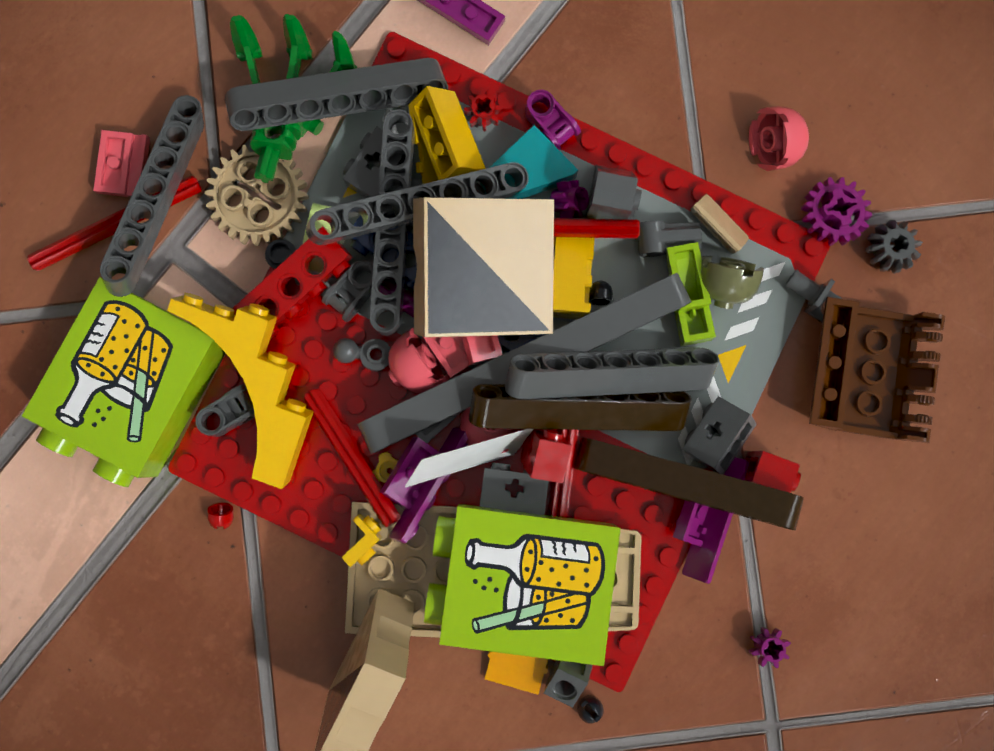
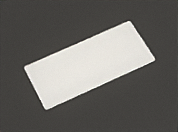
M533 429L521 430L422 459L405 487L514 455Z

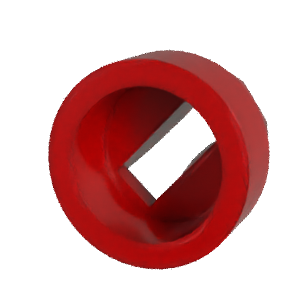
M215 503L209 506L207 516L210 526L214 529H218L223 526V529H227L234 519L233 506L228 503Z

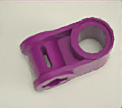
M540 89L529 95L525 108L527 120L532 126L535 125L558 150H561L560 146L571 136H578L581 133V129L575 119L563 109L550 92ZM537 102L544 103L548 111L541 114L536 113L532 105Z

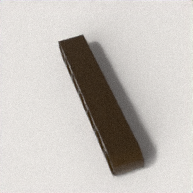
M479 384L473 388L469 421L474 426L480 428L680 431L685 427L692 398L685 391L517 399L507 394L505 384Z
M584 437L574 469L794 531H796L804 497Z

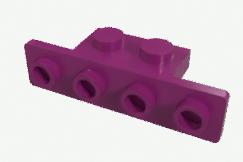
M453 428L439 452L419 437L411 439L380 490V493L404 508L401 519L395 524L389 538L405 544L415 536L419 529L420 519L425 511L432 507L436 499L435 494L451 474L409 487H405L422 459L466 447L468 445L466 443L468 439L466 431H461L460 428Z
M735 457L724 475L744 480L749 462ZM684 501L673 535L674 538L691 543L682 570L683 575L707 584L711 583L733 516L732 513Z

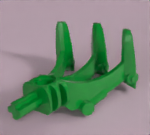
M285 14L283 17V30L287 45L286 52L290 57L286 79L299 77L301 59L313 60V51L310 48L300 21L294 15ZM242 15L233 16L230 20V30L237 58L242 62L247 61L252 84L260 83L255 59L263 57L261 47L247 19ZM333 31L332 44L335 60L330 72L356 69L357 66L354 64L346 39L341 33ZM321 119L252 130L250 145L252 150L260 155L254 177L261 179L264 183L273 181L279 159L291 160L292 151L296 149L297 140L303 137L307 131L318 135L323 129L324 122ZM275 134H280V135H279L278 137H276V138H270L271 136H273V135H275Z

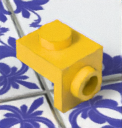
M359 514L353 519L355 524L366 535L341 557L349 567H352L356 562L361 566L365 564L376 553L372 547L383 538L379 533L382 528L370 515L364 517L362 514Z

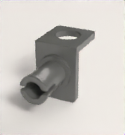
M797 269L785 284V287L790 288L808 300V305L804 312L823 323L821 306L825 302L826 297L842 299L830 291L835 283L833 279L819 285Z

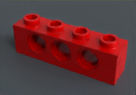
M323 226L317 231L322 235L331 234L330 230ZM308 239L232 308L234 315H236L237 309L249 306L251 303L264 306L266 301L273 300L276 304V313L273 316H276L277 320L270 338L272 339L280 331L278 328L280 323L286 318L289 321L294 319L304 309L301 304L309 297L312 299L317 298L326 290L327 286L325 283L333 275L338 278L350 268L351 265L348 262L353 256L339 241L327 245H317ZM321 257L324 262V269L321 273L314 275L310 270V263L314 258ZM293 278H296L300 283V291L295 296L289 295L286 289L287 283Z

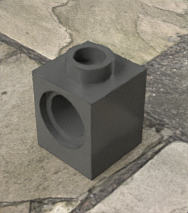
M556 660L549 672L543 694L573 708L589 682L593 665Z

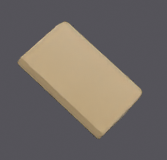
M704 195L690 209V212L731 254L738 252L749 240L748 235L709 195Z

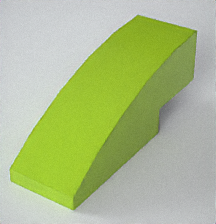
M695 242L666 248L669 276L675 273L679 274L692 303L674 311L680 345L682 347L712 341L716 337L709 307L712 303L710 294L702 282L701 270L703 265L699 244Z

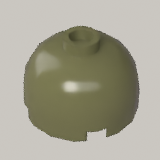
M713 256L701 257L703 265L701 270L702 282L709 292L710 298L715 300V306L733 309L734 304L745 303L751 300L758 292L763 277V267L755 270L756 264L742 260L721 257L720 263L711 262Z

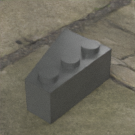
M595 164L585 219H631V217H634L635 210H638L642 190L636 189L638 182L636 175L632 171Z

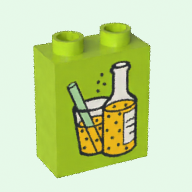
M99 277L22 417L43 427L36 439L42 446L67 457H73L77 448L80 447L99 457L93 472L114 484L129 487L134 477H158L225 352L210 336L199 328L133 293L123 297L110 294L106 289L103 279Z
M459 504L457 506L456 518L438 516L433 556L450 558L447 585L429 583L424 623L441 626L439 645L604 666L621 528L611 523Z

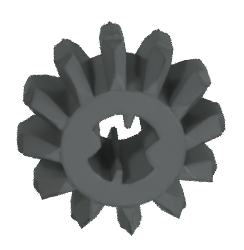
M889 220L886 222V225H877L874 229L875 233L867 237V240L872 245L868 246L865 252L873 253L875 256L871 258L870 263L880 262V271L885 272L890 268L893 274L901 272L902 268L905 270L911 268L914 265L912 260L918 259L921 255L915 248L920 247L923 242L914 240L913 237L917 234L918 230L907 231L908 222L905 221L898 225L896 220Z

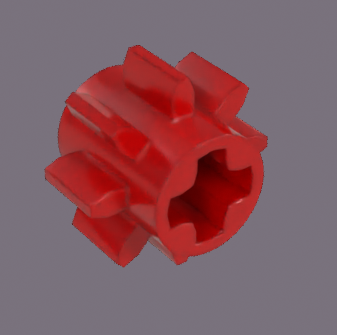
M481 89L480 95H477L475 98L472 95L468 96L471 107L464 108V115L472 116L470 119L471 128L477 124L482 126L483 132H486L487 126L491 123L495 126L499 125V120L495 114L503 113V106L495 105L497 101L496 93L490 97ZM486 107L489 108L488 114L484 111L478 114V108L482 110L486 109Z

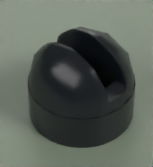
M606 281L594 282L592 287H590L589 303L598 306L613 303L612 287Z
M592 695L583 697L577 706L580 718L586 723L598 722L604 713L601 701ZM587 703L597 713L595 717H592L584 708Z

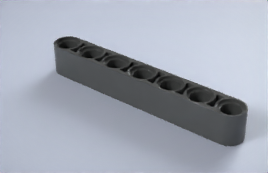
M422 58L237 86L227 91L224 100L232 127L240 131H249L409 105L426 86L448 90V84L439 62L433 58Z
M180 96L173 102L101 263V277L108 292L114 296H127L135 289L204 129L201 104L193 96ZM163 166H171L167 169H161ZM152 192H160L158 195H149ZM140 219H149L144 223H137V221ZM128 246H137L132 251H124ZM116 274H125L121 279H111Z
M392 110L384 118L378 195L387 193V190L393 185L401 186L403 189L411 187L415 131L412 118L405 110ZM397 123H405L408 126L406 131L401 134L393 133L391 129ZM395 154H402L406 157L403 164L399 166L391 165L389 160ZM381 204L380 210L383 216L386 218L395 216L394 209L390 205ZM409 223L401 225L395 230L385 229L377 231L375 234L370 323L377 332L385 336L397 333L402 324ZM389 248L397 249L399 256L394 262L388 263L382 260L385 250ZM386 280H393L397 283L396 290L391 295L380 293V286ZM383 312L394 314V323L387 328L378 325V317Z
M511 162L321 209L315 212L308 221L306 234L313 243L327 245L412 223L413 196L445 198L443 191L447 188L454 192L456 198L506 199L525 188L529 180L528 172L523 165ZM505 174H509L514 178L515 187H511L506 183ZM475 181H479L485 186V195L479 194L474 187ZM381 204H388L394 209V218L389 219L382 215L380 210ZM348 213H359L363 218V226H353L348 220ZM315 221H327L331 226V234L322 235L317 232Z
M699 347L518 354L510 360L505 391L508 395L517 399H540L705 390L710 387L719 357L715 352Z

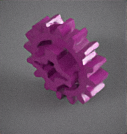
M829 177L823 184L818 182L812 188L813 191L810 190L804 198L808 202L801 206V210L808 212V214L802 218V222L811 223L812 226L807 230L808 233L814 231L819 233L817 241L820 242L826 237L830 246L838 240L841 245H845L850 239L852 241L861 236L860 232L869 227L865 221L872 217V213L865 211V208L871 204V201H863L862 196L866 191L863 189L857 192L855 190V181L847 186L845 185L844 177H840L835 183L832 177ZM823 196L824 199L821 201L822 207L818 208L819 201ZM854 215V221H853V224H852L851 227H850L849 224L852 223L851 216Z

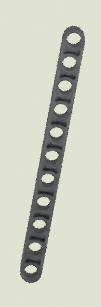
M675 273L553 331V334L541 336L360 422L357 426L370 454H373L466 410L471 406L472 392L475 386L479 384H505L510 360L515 355L589 352L692 303L679 274Z

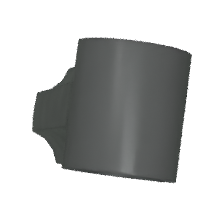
M664 221L641 222L640 235L638 237L639 256L666 255V248L695 242H698L699 249H701L702 232L699 222L665 224Z

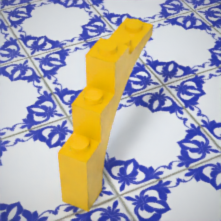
M184 293V296L171 298L167 311L191 322L210 336L230 357L243 378L253 403L257 425V455L252 478L283 489L291 480L314 411L307 409L306 404L294 399L284 400L296 364L288 362V357L277 352L266 354L277 317L268 314L269 309L258 304L251 303L249 306L239 308L236 311V315H234L232 308L215 304V307L203 303L204 299L191 293Z

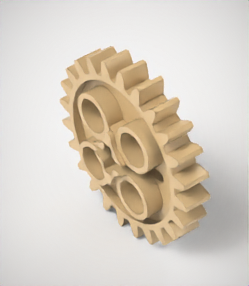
M243 145L241 155H238L233 149L230 150L232 160L228 161L226 158L221 157L220 160L224 167L222 169L213 167L212 170L218 176L216 179H207V182L214 187L212 190L205 191L206 196L214 199L206 204L209 210L216 211L210 216L214 222L221 221L218 228L222 232L229 230L228 236L232 240L240 234V242L244 245L247 244L250 237L255 246H259L261 238H264L269 245L272 242L273 235L284 240L282 231L286 229L293 233L294 230L290 223L292 221L302 222L297 212L307 211V208L300 203V201L309 199L306 192L300 191L308 186L305 180H298L303 175V172L300 168L293 169L296 164L293 159L286 161L279 159L273 181L264 183L261 179L256 178L246 180L247 172L257 167L260 155L254 151L250 152L246 145ZM234 181H240L256 193L261 192L269 201L280 205L281 209L276 210L260 198H253L246 190L235 186ZM276 185H286L283 194L279 196L272 195V190ZM236 194H241V203L235 207L229 206L230 199ZM268 210V219L262 223L256 222L258 212Z

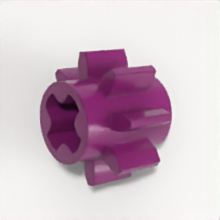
M579 180L557 182L558 189L553 190L550 195V199H554V211L560 212V218L582 217L581 211L585 210L589 204L587 190L584 187H579Z
M761 627V634L757 637L750 636L754 641V648H751L749 653L754 656L760 655L758 664L762 667L769 661L772 666L779 668L778 662L780 660L790 658L786 654V647L791 642L787 639L780 640L782 631L777 628L770 634L765 627ZM769 641L775 644L771 647V653L764 651V649L769 647Z

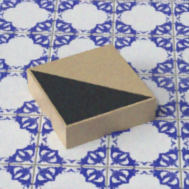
M428 197L413 199V247L417 262L414 284V334L422 337L553 334L554 199Z
M378 589L328 691L314 751H369L379 728L406 679L409 639L415 603Z

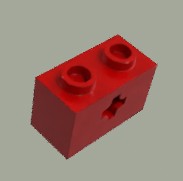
M533 429L524 441L520 462L531 478L563 484L572 445L564 437V434L557 429Z
M765 451L747 452L745 460L749 462V467L744 479L745 481L789 493L796 490L801 478V473L798 472L800 464Z

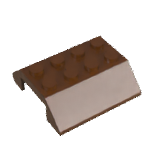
M826 297L809 424L829 430L879 438L930 443L931 429L910 426V423L932 425L933 417L925 414H908L909 404L929 406L935 403V397L915 395L914 392L936 393L939 365L918 363V361L939 362L941 354L935 351H916L917 342H942L943 334L924 332L922 330H944L946 316L928 312L910 315L859 307L860 302Z

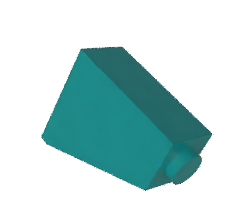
M535 125L490 166L494 167L516 162L523 165L528 172L529 180L525 188L506 199H524L556 188L557 182L572 181L577 177L578 169ZM505 174L506 183L511 187H515L514 178L509 174ZM480 182V185L483 187L486 193L485 186Z

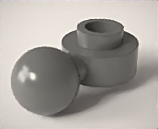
M342 338L334 344L333 355L341 363H350L355 359H360L366 369L381 371L389 365L388 356L391 348L381 339L368 340L361 347L357 346L352 339ZM373 349L380 350L382 353L381 359L373 360L370 357V351Z

